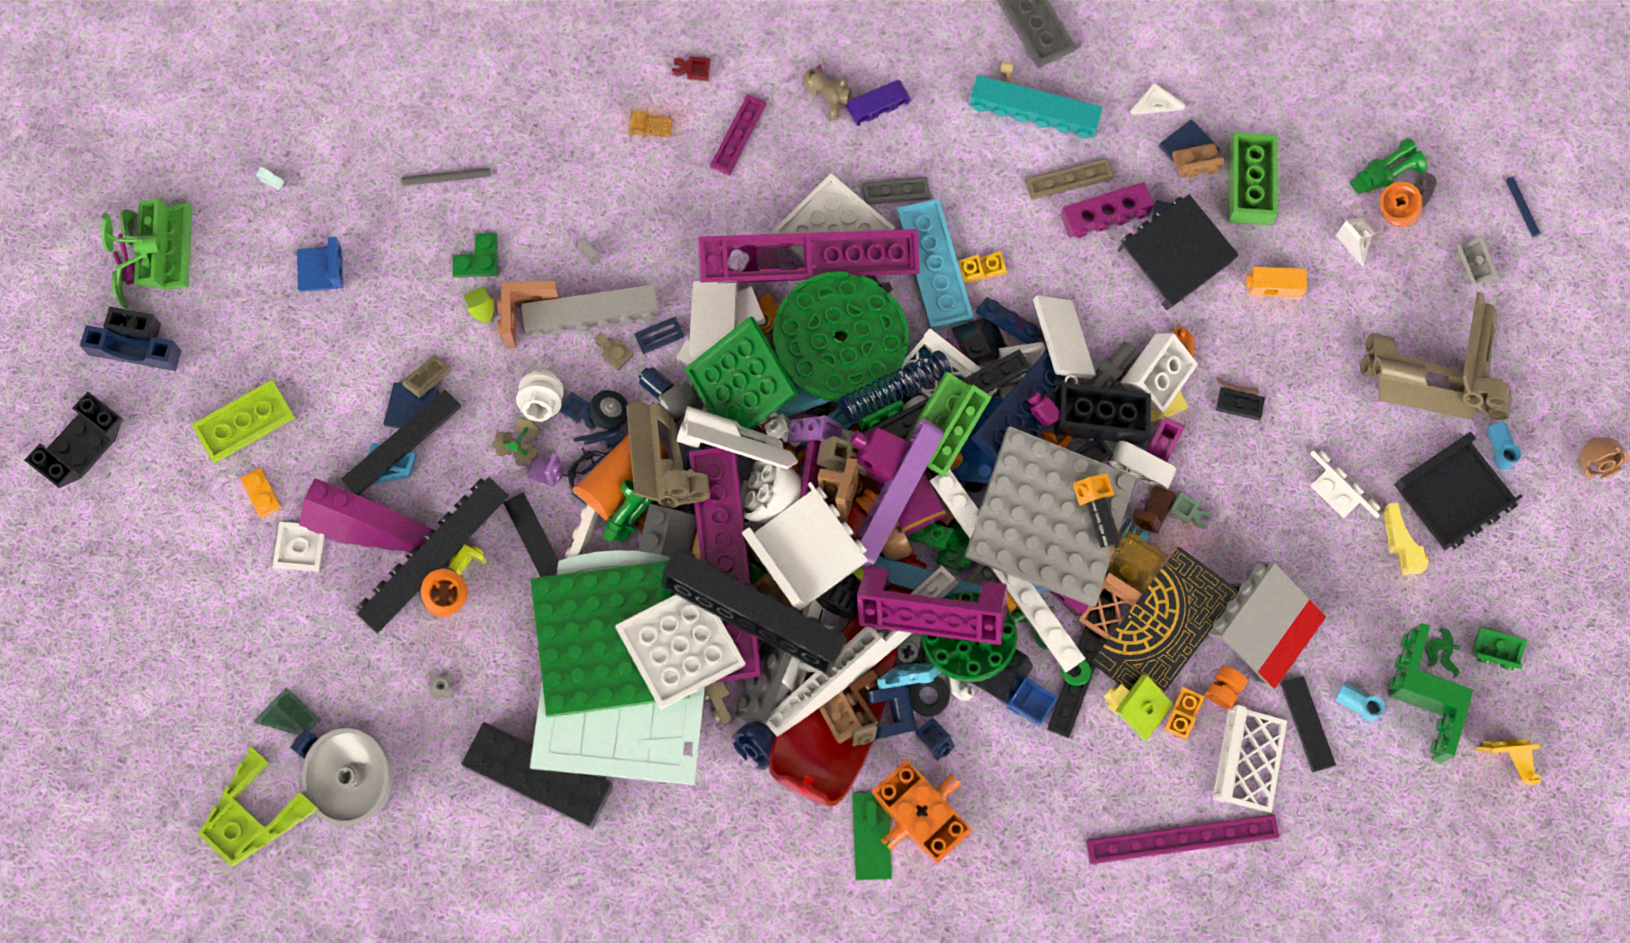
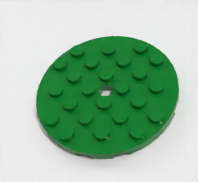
M848 272L819 274L804 280L794 287V290L780 304L773 326L774 351L790 380L813 396L839 402V398L847 395V393L852 394L853 390L859 391L860 387L865 388L866 384L871 385L872 381L878 382L879 378H884L887 374L891 375V372H897L899 368H902L908 350L909 330L904 312L893 295L878 286L879 283L865 276L849 275ZM837 332H844L847 339L842 342L834 338ZM886 377V380H887V381L889 382V384H890V383H891L890 377ZM880 380V384L885 388L884 380ZM874 383L873 386L879 392L878 384ZM867 386V390L872 395L871 386ZM861 389L860 393L866 398L865 390ZM854 392V396L859 400L858 393Z

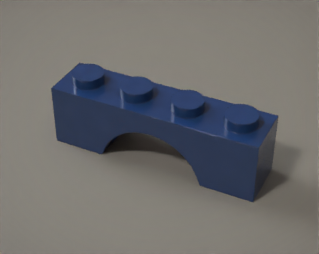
M89 325L85 326L79 345L89 356L176 371L182 351L171 340L152 337L150 340H136L116 334L109 329Z

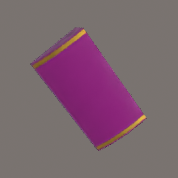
M924 472L898 519L899 526L906 537L947 516ZM875 479V481H876L878 487L880 488V490H882L884 484H880V483Z

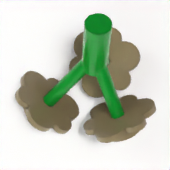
M519 417L514 427L519 432L518 438H512L511 432L504 433L500 431L496 433L492 446L496 448L498 456L511 455L515 451L513 457L516 458L515 462L518 466H523L525 463L530 465L533 459L537 457L538 450L534 448L532 442L526 444L521 441L523 438L535 439L540 428L537 424H534L533 420Z

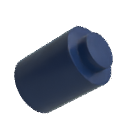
M654 367L645 368L639 375V384L658 401H660L658 397L674 387V384Z

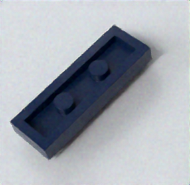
M989 297L984 299L975 312L1026 344L1036 343L1043 333L1037 325L1028 322L1016 312L1008 310L1000 305L998 301Z

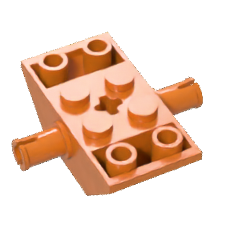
M906 759L871 791L896 824L887 835L881 838L884 845L893 838L886 846L889 850L892 851L907 836L920 850L938 864L973 831L946 802V798L961 786L958 780L949 786L955 779L952 774H949L935 788ZM916 807L920 809L925 808L926 817L923 815L918 817L916 815L918 811Z

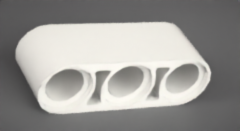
M1125 441L1117 442L1113 456L1109 461L1113 467L1136 476V479L1150 486L1156 485L1166 490L1169 489L1176 473V468L1173 465Z

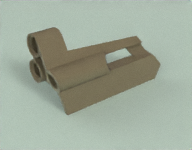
M1477 292L1463 371L1465 385L1463 402L1470 407H1477L1492 419L1505 420L1509 418L1512 401L1510 386L1503 382V379L1489 378L1497 311L1493 305L1485 302L1484 293Z
M1371 333L1368 336L1365 345L1366 352L1368 353L1361 361L1360 372L1363 375L1378 378L1379 401L1466 419H1472L1479 410L1477 407H1470L1463 402L1465 385L1461 371L1398 354L1396 351V340L1393 337ZM1426 372L1447 375L1453 390L1428 385Z
M638 400L628 404L626 407L634 495L658 501L665 508H676L678 505L702 502L709 499L708 476L703 473L694 472L691 469L684 471L679 443L677 442L674 418L670 417L669 413L662 406L655 403L647 405L643 401ZM658 421L663 423L668 430L669 459L661 460Z

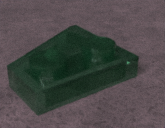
M286 687L254 722L261 726L300 735L305 729L310 732L321 719Z

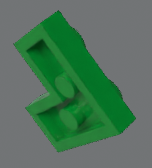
M475 233V254L453 255L454 278L498 276L497 233Z

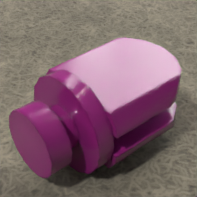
M1035 392L1028 398V402L1032 404L1030 410L1042 426H1048L1059 420L1060 411L1046 395L1041 397L1039 392Z

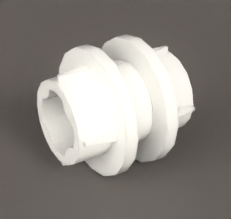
M539 368L522 377L516 396L520 412H523L528 419L539 422L545 421L557 414L562 406V397L564 395V387L559 378L553 372Z

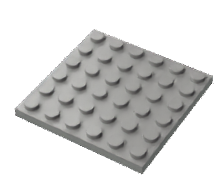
M1009 426L1006 430L965 558L1094 607L1097 604L1115 544L1100 548L1092 519L1089 515L1087 504L1079 505L1073 483L1091 476L1108 473L1114 496L1107 499L1119 534L1136 476Z

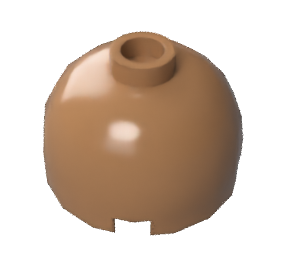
M1609 437L1590 439L1579 454V465L1589 480H1591L1590 476L1602 474L1601 478L1610 477L1621 470L1620 465L1624 461L1626 464L1629 461V455L1617 440ZM1595 464L1599 472L1593 471L1589 466Z
M898 521L881 551L884 557L890 560H899L913 554Z

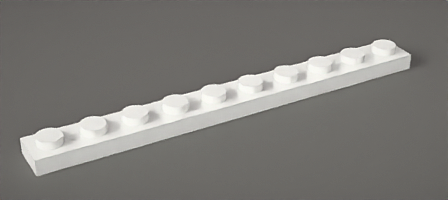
M949 469L945 477L937 475L929 483L966 535L971 539L979 509ZM991 568L1001 584H1007V592L1066 673L1082 662L1085 657L1032 583Z

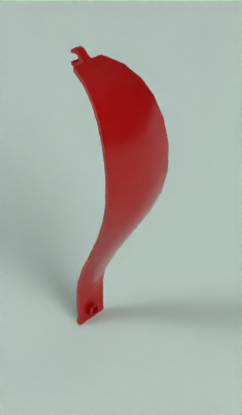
M915 554L896 560L922 569L927 568V564L916 559L917 555ZM889 584L890 592L905 594L913 592ZM858 612L842 631L844 637L847 638L845 645L865 628V626H859ZM899 645L863 675L871 670H875L879 677H882L894 668ZM811 672L809 676L806 678V680H808L815 672ZM847 686L843 691L846 694L852 691L850 686ZM876 686L871 691L880 690L879 686ZM863 690V691H862V694H863L864 697L866 698V695H865L866 692H865V690ZM886 701L869 704L879 721H881ZM860 703L853 706L856 713L865 711ZM818 708L787 731L775 737L769 760V773L778 783L800 796L825 806H836L853 786L865 763L873 741L867 744L852 746L849 738L839 744Z

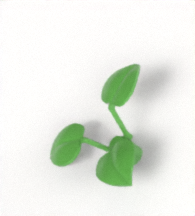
M124 209L120 212L121 228L125 238L113 236L112 221L107 213H103L101 219L102 242L108 252L113 251V242H126L128 246H133L134 244L135 252H140V255L116 266V271L112 272L114 296L118 303L126 309L129 307L123 296L121 269L142 258H148V253H157L161 249L157 234L145 236L132 235L134 222L138 214L129 209Z

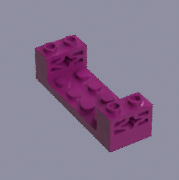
M865 566L857 594L859 626L1001 645L1007 616V584L983 581L979 602L974 603L890 592L888 569Z

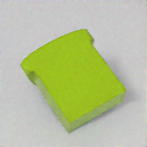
M484 286L464 294L469 313L481 322L490 323L494 313V301L491 296H488Z

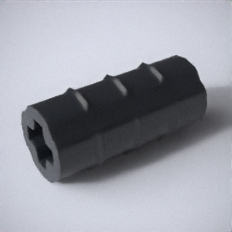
M1107 497L1087 503L1100 548L1121 543Z

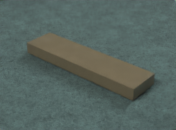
M1108 158L1031 177L1025 179V184L1032 201L1114 179V174Z

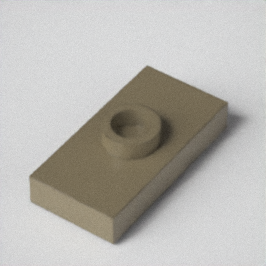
M433 355L403 380V386L420 398L451 372V367L436 355Z

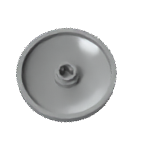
M341 728L326 733L310 748L303 764L302 788L304 795L319 808L315 813L320 818L335 825H356L371 819L385 805L392 789L393 768L386 748L374 735L361 729Z

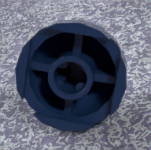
M746 723L732 736V739L735 738L736 740L733 743L735 750L746 761L747 755L758 764L755 768L765 770L769 767L771 749L776 735L764 723Z

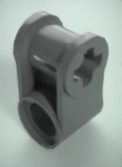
M912 633L899 644L898 656L903 662L919 663L924 658L925 651L922 634ZM908 651H914V655H908Z

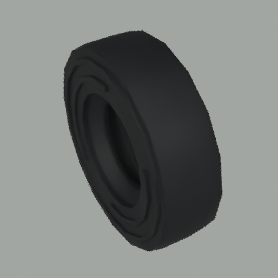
M938 676L933 678L932 682L914 683L909 687L908 691L912 709L922 716H936L944 711L950 700L949 688ZM923 688H934L938 694L937 701L933 704L923 703L920 699V691Z

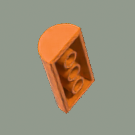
M629 434L572 489L606 521L623 505L626 499L620 490L622 482L624 480L633 482ZM660 442L661 460L668 459L667 451Z

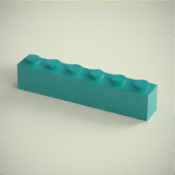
M980 75L976 76L969 106L979 112L986 110L993 112L998 117L1009 116L1018 122H1033L1041 128L1052 127L1061 133L1072 132L1084 139L1094 138L1102 106Z

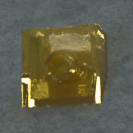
M1127 531L1121 543H1119L1110 557L1106 574L1114 575L1143 594L1168 556L1163 554L1160 549L1143 541L1138 535Z

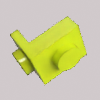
M464 544L461 550L450 558V565L448 567L450 570L461 575L472 558L483 565L487 561L483 556L484 552L473 545L470 548Z

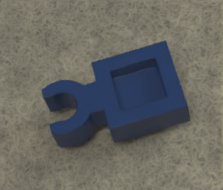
M571 392L559 412L577 424L582 419L589 429H594L595 427L589 422L591 418L588 411L589 403Z

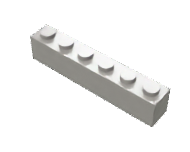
M654 284L521 304L526 335H531L533 338L542 337L544 333L553 332V334H563L566 330L570 329L585 331L590 326L605 328L609 327L611 323L617 322L625 325L637 319L651 321L659 316Z

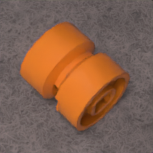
M1222 665L1215 676L1216 682L1210 684L1205 695L1220 707L1232 710L1238 700L1237 693H1242L1248 683V679L1234 668Z

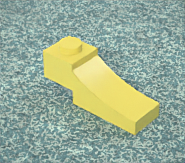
M1389 503L1383 511L1390 553H1399L1402 575L1421 574L1427 569L1429 563L1428 555L1424 553V547L1418 546L1410 536L1403 522L1399 504Z

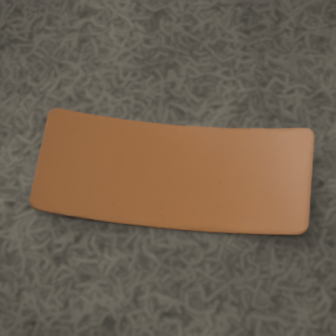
M1217 377V382L1228 388L1247 393H1259L1258 388L1237 386Z

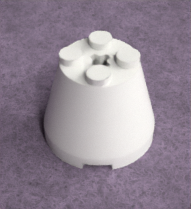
M758 460L753 465L755 470L748 481L743 480L741 485L743 512L745 519L767 524L799 500L802 477L791 467L785 469Z

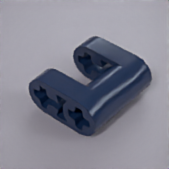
M907 685L865 693L867 704L889 700L894 721L892 724L877 727L875 740L917 730Z

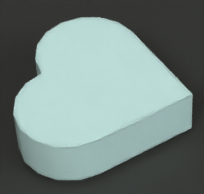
M260 167L256 173L261 182L278 190L284 184L281 178L265 168Z

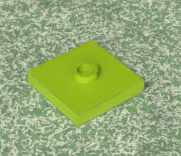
M1142 674L1115 711L1141 739L1147 741L1174 704L1147 675Z

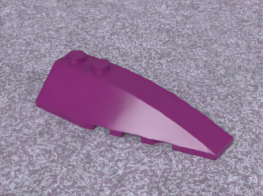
M314 478L304 498L299 525L319 535L321 533L325 537L342 544L350 543L364 547H378L386 550L409 552L414 546L419 548L424 543L421 539L431 530V528L398 512Z

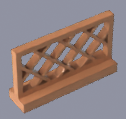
M1110 573L1105 575L1100 594L1103 589L1110 592L1113 603L1101 606L1099 597L1097 601L1098 606L1093 608L1088 606L1085 613L1081 614L1077 620L1107 640L1111 635L1108 634L1106 624L1118 622L1120 625L1124 619L1121 618L1118 605L1127 603L1132 608L1142 595V593ZM1114 606L1117 619L1105 622L1102 608ZM1098 609L1102 623L1092 624L1085 619L1091 610ZM1102 625L1103 630H1101L1097 626Z

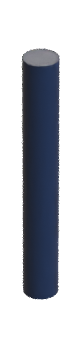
M1510 177L1505 181L1532 237L1539 236L1541 234L1515 178Z

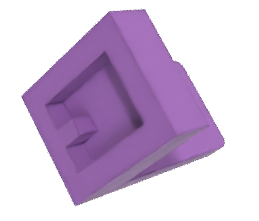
M827 416L791 420L787 441L790 443L813 440L823 442L832 436L841 439L843 425Z
M553 453L550 460L537 456L534 459L528 478L554 487L556 481H561L562 474L564 473L558 454Z

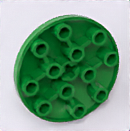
M960 592L945 598L978 603L980 593ZM1007 609L1001 645L922 634L923 647L931 664L947 677L965 682L981 681L995 676L1009 664L1017 646V627L1013 616Z

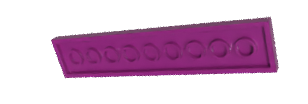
M718 447L689 452L691 470L708 476L710 490L709 499L695 503L701 561H708L714 564L716 569L723 573L729 572L735 575L737 580L743 584H752L747 540L742 534L745 531L737 453ZM721 619L742 656L745 666L715 681V683L762 677L758 638Z

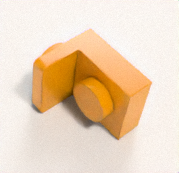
M1108 473L1091 476L1073 483L1079 505L1114 496Z

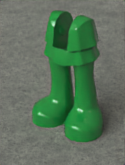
M624 480L620 486V490L626 497L622 507L614 516L609 518L605 525L603 538L607 541L624 542L628 539L631 532L636 529L634 523L637 518L649 507V504L655 501L634 495L633 482L630 480Z

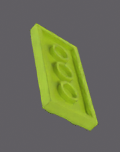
M272 379L191 425L210 459L216 464L296 418Z

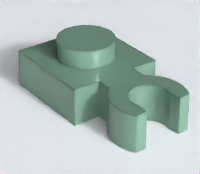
M1182 491L1177 494L1169 509L1170 514L1184 523L1188 524L1193 520L1194 525L1201 529L1205 528L1206 525L1200 521V517L1204 516L1209 519L1212 516L1208 511H1199L1200 503Z

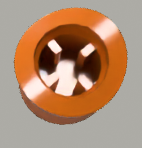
M434 570L426 576L422 583L421 599L423 606L436 617L443 618L455 614L463 607L467 600L468 589L466 583L459 574L452 570Z

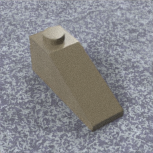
M832 436L820 443L817 465L844 472L848 458L855 459L859 448L849 441ZM858 464V475L871 476Z

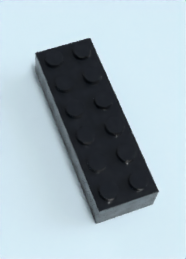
M483 721L461 763L465 769L591 830L593 829L614 787L611 782L597 775L530 769L533 745Z

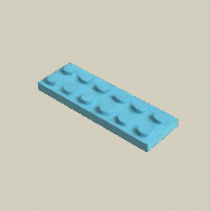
M940 199L897 208L901 229H918L920 274L914 275L929 328L935 330L973 321L974 316Z

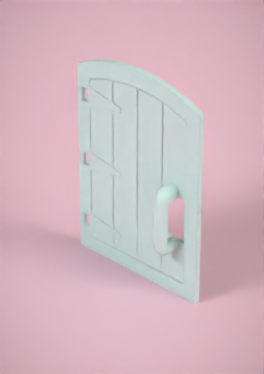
M599 551L560 560L558 562L557 575L669 561L671 557L642 551ZM542 684L530 769L694 785L705 687L690 694V698L681 699L660 710L657 703L547 718ZM684 742H693L691 756L683 755Z

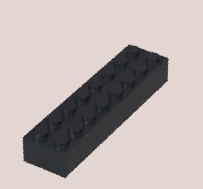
M490 477L485 480L480 478L470 488L472 493L468 497L466 495L462 496L455 503L454 507L456 510L452 514L450 512L446 513L437 522L440 527L436 531L432 528L421 539L424 543L419 548L414 546L405 555L408 560L403 565L399 562L388 573L392 577L387 582L381 580L372 590L375 594L370 599L364 598L355 607L358 610L355 615L376 634L421 589L426 576L432 571L440 569L509 497Z
M676 548L662 572V588L828 676L847 641V638L844 637L841 631L834 628L830 630L823 626L820 620L802 615L801 611L796 607H787L779 603L780 600L770 594L766 596L760 593L754 585L750 583L743 584L737 580L735 575L729 572L723 573L717 570L714 564L696 559L695 555L688 550L683 549L681 551Z

